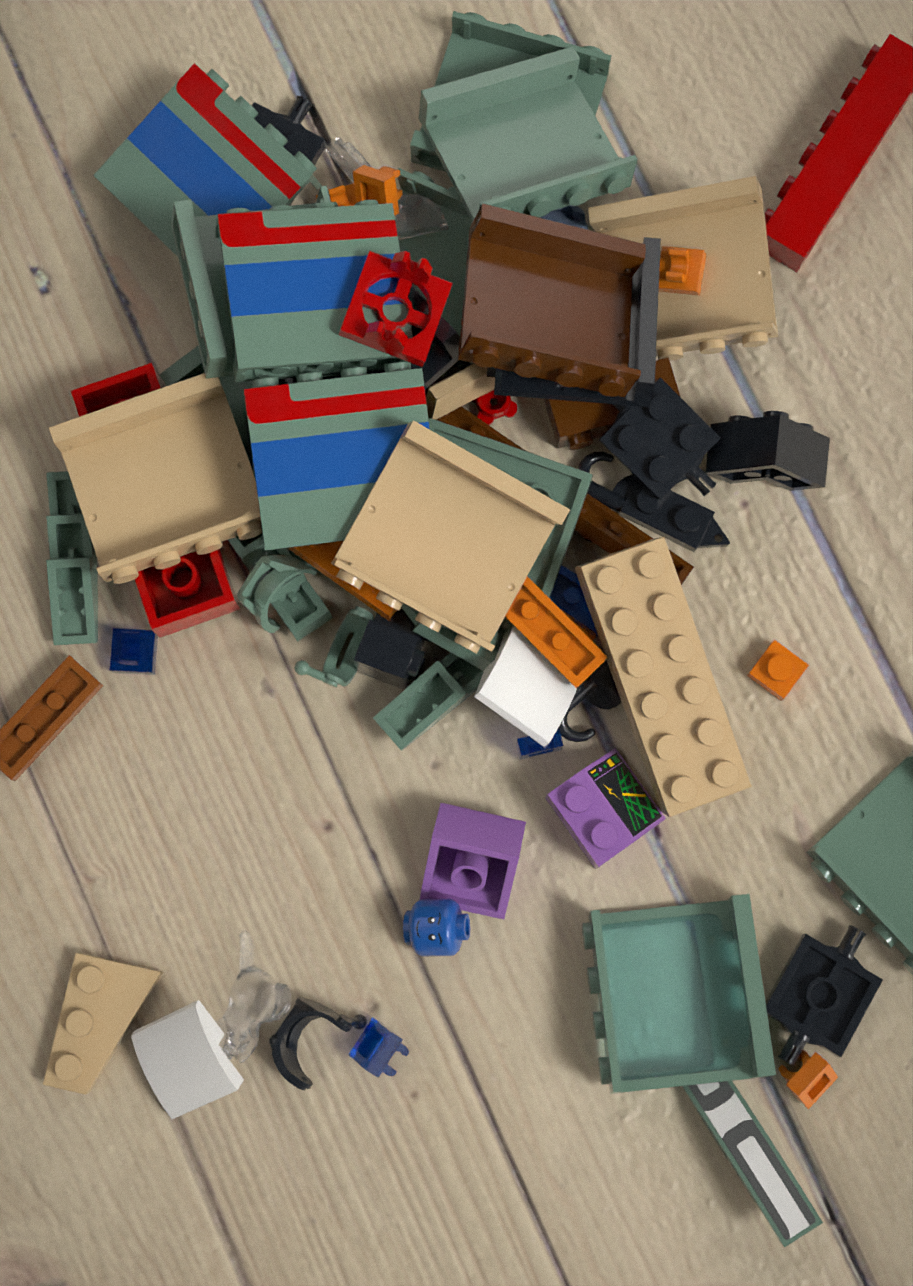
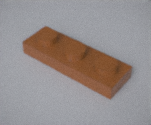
M70 655L0 729V770L12 781H16L104 686Z

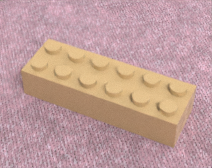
M654 538L574 567L604 654L608 657L607 662L660 811L668 817H672L752 787L665 538Z

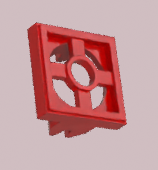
M369 251L339 335L423 367L453 283L431 275L433 267L425 258H421L418 262L412 261L410 259V252L395 253L393 259ZM392 277L399 279L394 293L380 297L367 292L372 285L381 279ZM412 284L418 286L425 295L429 307L428 315L414 310L411 301L407 298ZM390 300L400 301L407 309V317L400 322L390 321L383 313L384 303ZM363 306L376 311L380 321L368 324L363 313ZM410 324L422 329V331L408 339L400 328Z

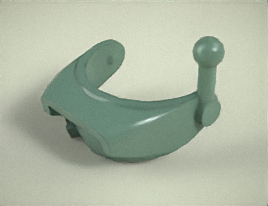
M289 550L291 556L272 554L261 557L237 593V598L241 604L256 617L257 622L269 633H275L281 627L275 620L268 617V607L279 588L298 574L309 573L316 575L318 572L316 568L291 550Z
M356 606L355 609H350L335 635L322 672L310 667L304 660L296 662L295 672L298 675H309L336 688L337 685L346 687L357 673L354 657L369 619L374 620L373 614L359 606ZM349 633L353 634L340 668L337 669L335 666Z

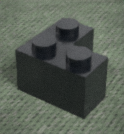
M765 411L763 417L757 418L735 415L730 416L727 422L710 424V427L721 438L707 452L705 473L730 484L766 480L789 491L825 488L830 438L814 431V426L807 423H797L789 419L788 413L782 411Z
M402 607L399 611L395 612L389 621L376 613L374 620L369 619L354 657V663L358 673L405 690L410 680L414 682L420 677L426 658H423L425 652L421 650L425 641L431 643L432 641L413 631L415 625Z

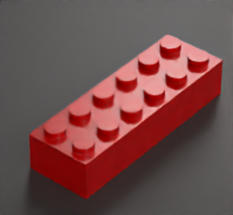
M149 363L71 390V394L80 417L163 388V385L153 364ZM220 549L202 555L197 554V551L180 556L181 561L178 564L165 569H156L155 566L138 571L139 576L135 578V582L150 627L159 638L240 610Z

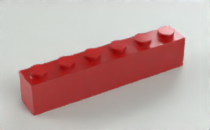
M889 34L882 47L876 44L872 46L861 67L867 70L860 80L853 76L840 98L845 101V104L839 112L832 109L823 122L819 131L825 135L818 145L810 142L798 162L803 169L797 178L789 175L777 194V197L782 201L777 209L773 211L768 208L764 213L769 256L795 272H798L913 93V47L892 34Z

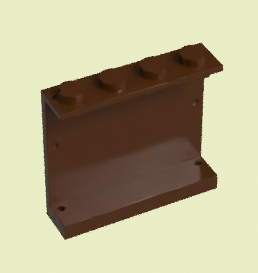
M482 203L469 228L458 360L472 362L476 366L483 368L493 367L515 372L522 377H537L558 382L565 387H580L598 391L605 396L625 397L641 376V370L629 367L632 277L645 260L646 244Z

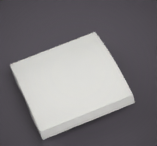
M513 625L505 632L495 660L484 670L474 697L545 747L561 724L577 689Z
M199 1000L135 1030L131 1035L135 1052L146 1079L171 1119L237 1091L244 1080L218 1046L225 1034Z

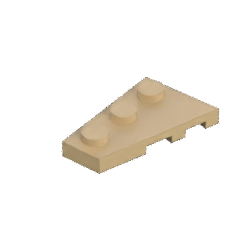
M75 953L43 1085L85 1095L89 1094L117 1049L121 1038L138 1015L142 1004L153 986L157 984L163 972L83 953Z

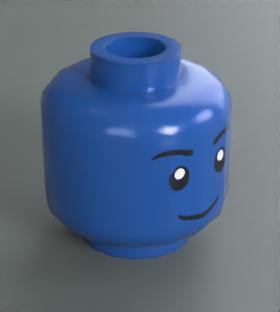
M420 899L413 904L411 910L405 912L403 920L404 940L406 945L412 946L414 952L419 956H454L460 950L462 941L469 940L471 926L469 915L462 914L459 904L453 899Z

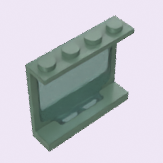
M750 894L733 895L725 901L600 914V910L590 911L588 916L589 922L582 923V935L585 950H593L595 967H587L590 994L598 993L600 1011L593 1012L595 1038L604 1039L606 1057L598 1058L601 1085L609 1084L610 1094L776 1075Z

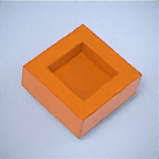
M774 639L747 676L782 701L809 664Z

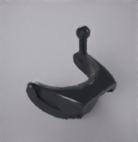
M302 997L297 998L296 1004L276 1033L269 1039L273 1060L278 1071L296 1088L303 1091L310 1089L313 1083L302 1071L297 1058L298 1039L302 1030L312 1020L320 1017L327 1019L345 1032H349L352 1027L361 1030L367 1025L365 1016L358 1014L350 1018L344 1014L339 1015L332 1009L313 1000Z

